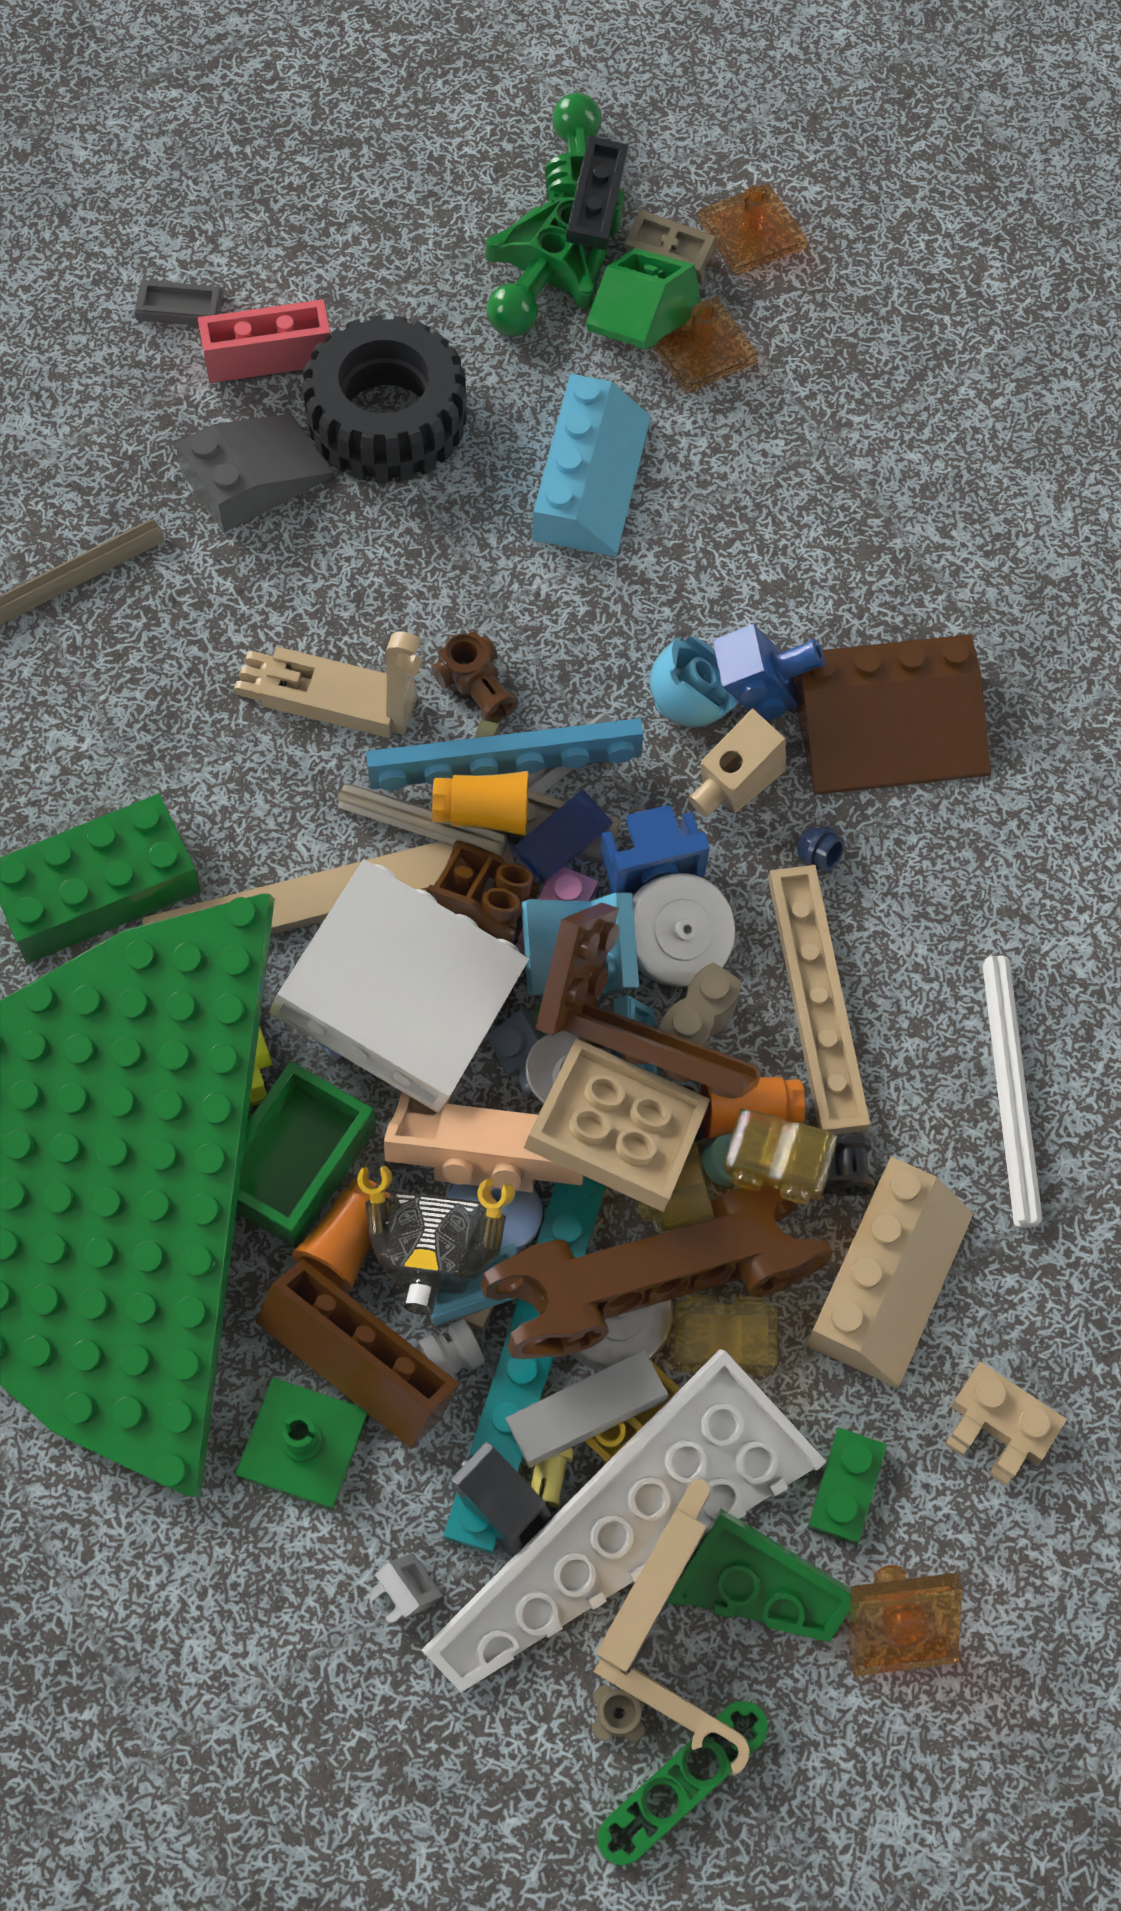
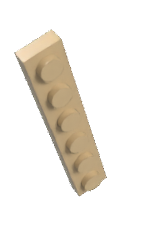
M816 865L770 870L768 881L820 1137L868 1131L870 1120Z

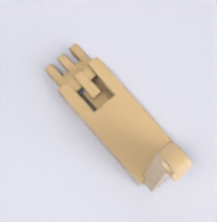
M395 632L391 635L385 652L387 674L281 647H276L273 656L249 651L244 660L245 664L249 666H243L239 673V678L244 681H237L233 692L239 696L259 700L263 707L387 738L391 737L392 732L405 735L417 700L414 676L418 674L422 659L415 654L421 638L407 632ZM282 680L287 681L286 687L280 686Z
M696 1479L687 1488L599 1646L596 1654L601 1659L594 1672L693 1731L692 1750L703 1747V1739L709 1733H717L734 1743L739 1751L736 1760L731 1762L733 1775H736L743 1770L749 1759L748 1743L741 1733L633 1667L630 1672H627L707 1529V1526L697 1521V1518L710 1496V1488L704 1480Z

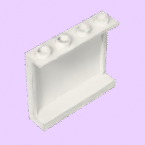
M363 859L279 990L269 1013L439 1113L451 1096L529 958L521 954L518 948L511 942L504 939H496L481 930L471 918L462 914H455L441 906L428 892L413 889L396 879L394 873L388 868L378 864L373 865Z

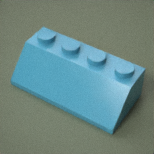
M570 374L533 511L534 541L617 557L651 416L612 381Z

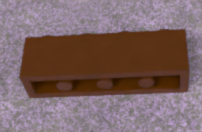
M301 1259L272 1283L255 1322L411 1449L441 1420L460 1384L304 1259Z

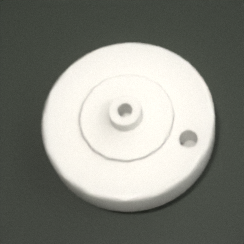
M687 873L664 875L646 883L632 897L638 970L644 976L661 985L686 987L690 985L694 976L708 964L714 962L720 967L725 965L734 945L735 922L727 899L711 882L702 877Z

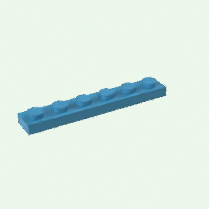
M641 718L366 751L370 789L382 788L383 790L394 791L406 785L422 783L433 785L435 778L452 779L453 775H497L529 771V774H533L545 768L564 766L575 769L583 767L588 763L603 761L623 763L632 758L641 757L643 728Z

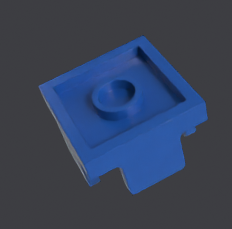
M668 805L629 814L626 824L634 848L621 852L617 850L611 831L601 834L600 854L610 884L609 895L613 893H632L633 897L646 883L664 875L687 873L705 878L710 847L705 832L699 833L692 812L682 814L680 830L672 807Z

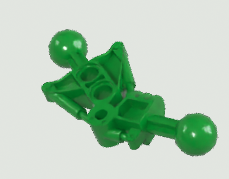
M574 92L562 97L556 103L552 113L553 128L557 136L568 143V153L551 159L545 167L548 202L542 207L536 206L508 229L490 236L486 240V260L489 262L510 263L524 271L516 284H504L494 290L486 305L490 325L501 335L510 337L520 336L533 328L539 314L536 297L546 283L571 294L580 308L586 309L592 304L594 289L609 244L607 243L606 250L591 247L586 261L583 251L586 246L565 242L588 137H595L602 122L601 110L597 102L590 96L580 92ZM619 188L609 236L614 235L620 227L625 200L621 188Z

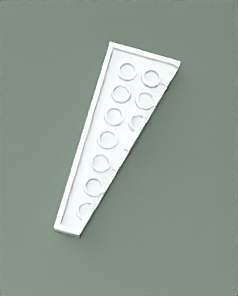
M719 1349L448 1622L422 1651L460 1692H463L514 1660L513 1656L542 1638L551 1637L562 1630V1626L590 1608L596 1609L607 1602L606 1598L630 1583H635L692 1481L696 1479L704 1480L710 1488V1496L697 1518V1521L707 1526V1531L720 1509L740 1519L746 1515L745 1512L771 1495L777 1496L788 1489L789 1484L813 1469L816 1471L820 1469L826 1460L725 1350Z

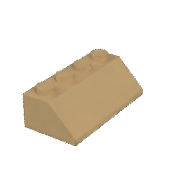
M891 1156L806 1346L893 1387L899 1388L973 1216V1212L936 1176Z

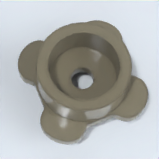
M608 1685L598 1687L593 1694V1702L597 1705V1720L592 1724L594 1736L601 1741H607L611 1736L625 1737L629 1742L639 1741L645 1733V1726L641 1722V1707L645 1703L623 1689L612 1690ZM617 1708L624 1711V1716L621 1719H617L614 1716V1710Z

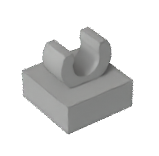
M414 1553L389 1561L375 1573L380 1583L373 1587L369 1595L372 1600L381 1598L386 1594L391 1597L395 1603V1609L385 1617L388 1623H393L425 1611L443 1597Z

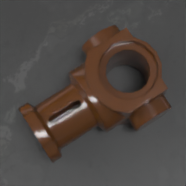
M476 630L470 634L460 633L452 636L447 641L445 647L438 651V662L431 665L436 681L443 689L450 687L454 693L461 694L464 698H473L482 710V719L498 723L508 717L518 704L515 694L507 692L497 679L499 671L493 661L498 659V654L487 636L480 637ZM461 660L471 661V663L469 664H460L457 662Z

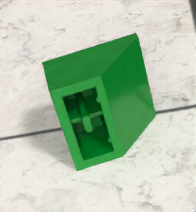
M638 248L632 249L606 267L586 322L587 331L605 336L608 339H615L634 345L640 349L655 346L660 339L676 328L684 326L690 318L703 310L695 264Z

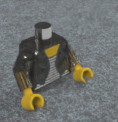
M366 1166L358 1173L357 1182L363 1192L370 1194V1199L365 1202L367 1230L378 1263L381 1267L388 1270L395 1285L408 1288L404 1301V1308L407 1311L418 1315H431L434 1311L438 1292L457 1295L464 1293L469 1281L477 1279L499 1257L506 1216L502 1213V1207L508 1206L513 1201L515 1190L511 1184H504L501 1191V1199L496 1201L491 1194L494 1181L493 1179L483 1181L478 1188L477 1196L479 1201L392 1191L389 1199L385 1197L384 1191L392 1183L393 1176L390 1169L386 1166L381 1167L382 1183L379 1187H374L368 1180L369 1172Z

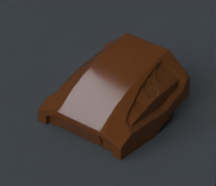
M456 840L452 853L434 885H429L426 892L431 894L438 904L451 912L471 918L481 930L494 938L507 940L516 946L518 943L517 938L523 929L521 904L529 899L536 900L540 885L533 882V874L526 867L507 863L498 854Z

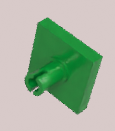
M272 1377L235 1475L241 1480L334 1511L369 1414L357 1405Z

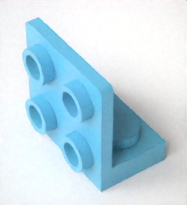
M613 893L593 901L535 899L523 901L521 907L525 956L529 958L526 964L528 993L530 995H544L561 919L601 902L619 908L615 923L619 925V935L613 949L608 952L604 968L608 971V979L600 996L613 995L639 988L632 893Z

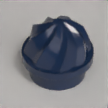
M829 826L809 827L798 839V856L807 866L816 865L817 871L820 869L831 871L841 859L845 842L842 837L837 836L835 829Z

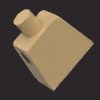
M752 708L703 758L700 763L703 784L688 797L690 803L704 817H708L722 803L734 814L786 771L785 737Z

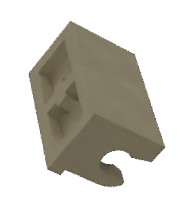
M640 209L624 242V248H626V253L634 248L695 264L698 283L703 284L706 267L711 268L715 261L716 236Z

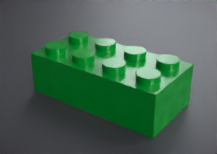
M160 793L0 857V906L26 964L201 892L193 863Z

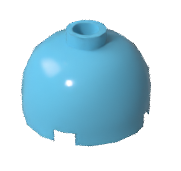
M680 636L665 647L656 658L649 676L651 694L657 710L664 717L687 727L707 726L724 717L736 706L738 701L722 687L715 649L697 637L689 636L685 641H681Z

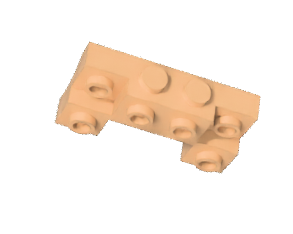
M401 1091L396 1112L388 1124L384 1139L385 1161L434 1167V1181L480 1186L483 1181L493 1179L492 1188L502 1189L504 1184L509 1183L515 1191L533 1193L535 1180L583 1185L584 1180L583 1175L523 1148L538 1115L453 1105L452 1094L439 1113Z

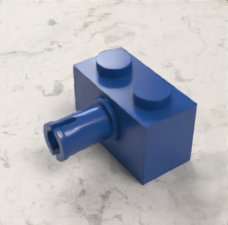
M754 623L713 640L722 687L748 711L753 708L760 716L767 720L778 718L785 711L799 706L793 677L817 667L825 666L823 651L815 639L781 652Z

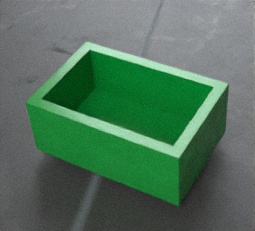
M290 1061L247 1122L236 1213L296 1249L376 1131L374 1109Z

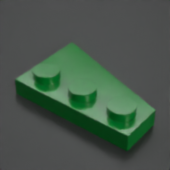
M720 1509L695 1549L667 1603L683 1607L685 1604L713 1610V1614L728 1618H732L734 1615L766 1623L769 1628L830 1642L856 1602L857 1591L725 1510Z

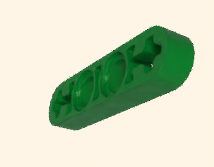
M739 1701L724 1709L716 1719L733 1728L734 1723L730 1717L735 1713L740 1718H745L748 1715L754 1718L756 1723L751 1730L755 1739L750 1742L745 1737L750 1756L766 1738L768 1731L767 1718L762 1709L754 1703ZM709 1734L704 1737L703 1747L701 1748L710 1750L717 1758L718 1769L715 1776L710 1780L702 1781L690 1774L687 1760L690 1753L694 1751L692 1750L691 1740L601 1824L596 1837L597 1848L607 1862L616 1866H626L638 1860L732 1772L731 1762H729L724 1749L715 1740L709 1738ZM733 1743L728 1749L736 1753L738 1757V1748ZM664 1785L670 1787L677 1796V1810L668 1818L654 1816L647 1807V1795L655 1786ZM636 1804L642 1818L656 1828L657 1831L651 1837H648L644 1827H642L631 1839V1844L635 1848L631 1854L628 1855L622 1849L612 1853L607 1846L612 1839L608 1829L615 1824L622 1830L633 1822L636 1817L628 1813L627 1809Z

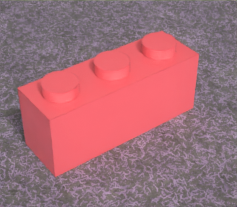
M324 299L198 317L209 383L304 370L306 363L311 359V353L320 342L326 344V336L330 334Z

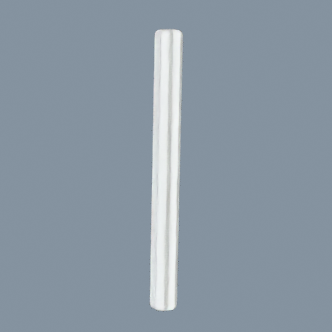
M990 956L985 959L983 964V974L1013 1221L1016 1227L1031 1228L1039 1226V1223L1042 1221V1211L1010 960L1006 956Z

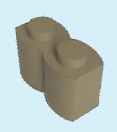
M714 962L708 964L690 982L686 998L675 1003L666 1012L659 1029L708 1047L710 1037L723 1030L734 1015L740 993L741 980Z

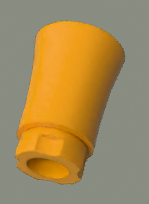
M529 771L499 775H453L452 779L435 778L432 793V822H451V826L500 830L526 836Z

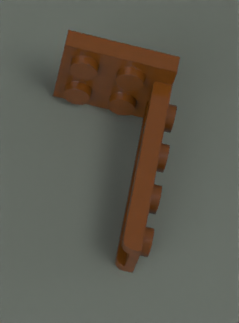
M601 902L561 919L536 1030L552 1036L561 1031L569 1032L579 1036V1040L596 1048L608 1047L622 1053V1058L631 1063L641 1065L650 1063L666 1069L665 1073L673 1079L687 1082L695 1080L710 1086V1091L720 1097L729 1099L741 1098L758 1086L761 1074L759 1068L754 1064L595 1005L597 997L603 992L608 979V971L604 969L608 952L613 949L619 935V925L615 924L619 908Z

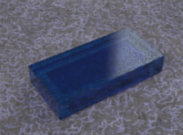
M582 789L516 844L513 851L539 880L545 884L596 841L602 833L609 830L614 822Z

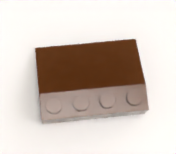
M972 634L822 650L825 666L817 667L793 677L799 700V706L796 707L814 795L991 775L982 677Z

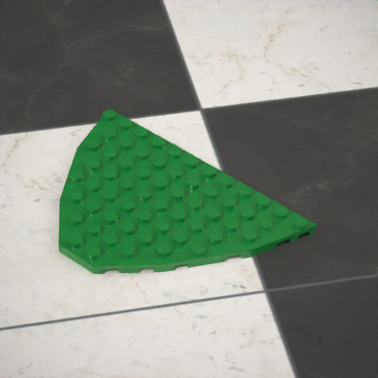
M267 893L247 898L238 897L228 903L121 931L0 1000V1385L53 1433L188 1497H201L275 902V898Z

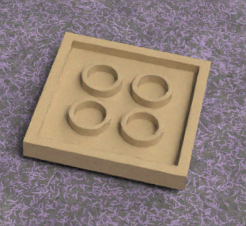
M576 1038L523 1148L664 1212L710 1099Z

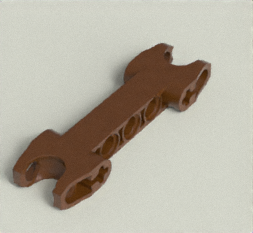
M796 1184L749 1185L726 1192L713 1200L707 1209L711 1220L575 1258L569 1243L561 1239L530 1246L519 1254L484 1272L480 1286L485 1298L494 1300L522 1299L532 1304L540 1315L522 1324L518 1329L510 1333V1342L507 1344L512 1358L563 1357L583 1351L601 1342L609 1333V1328L604 1319L739 1279L743 1280L752 1297H762L780 1292L826 1266L833 1254V1250L827 1240L820 1238L795 1239L784 1234L776 1225V1221L786 1218L791 1212L797 1210L799 1199L803 1195Z

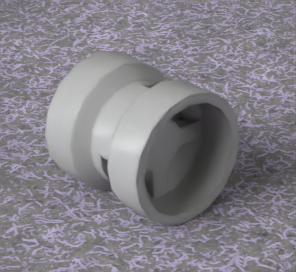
M463 1318L450 1324L447 1334L438 1337L430 1334L417 1341L420 1352L452 1378L462 1368L472 1371L485 1364L481 1349Z

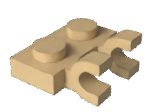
M980 1361L950 1406L963 1416L945 1445L963 1456L981 1428L1006 1444V1447L990 1470L989 1475L1006 1486L1010 1479L1014 1478L1025 1458L1036 1465L1043 1460L1067 1419Z

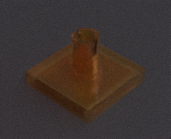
M769 183L761 186H751L741 194L698 210L697 220L706 233L716 236L715 246L735 276L806 249L808 239Z
M717 296L695 305L692 309V318L684 326L676 328L653 346L686 395L757 364L759 355Z
M887 1565L877 1570L874 1574V1583L851 1586L849 1659L853 1676L958 1663L962 1586L957 1573L907 1579L906 1571L901 1566Z

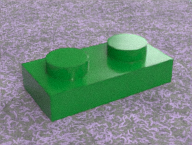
M839 1427L837 1428L808 1522V1529L853 1545L859 1543L887 1444Z

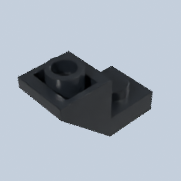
M485 1442L474 1455L466 1458L460 1465L458 1472L451 1479L464 1506L494 1528L507 1554L512 1558L552 1519L544 1500L488 1442Z

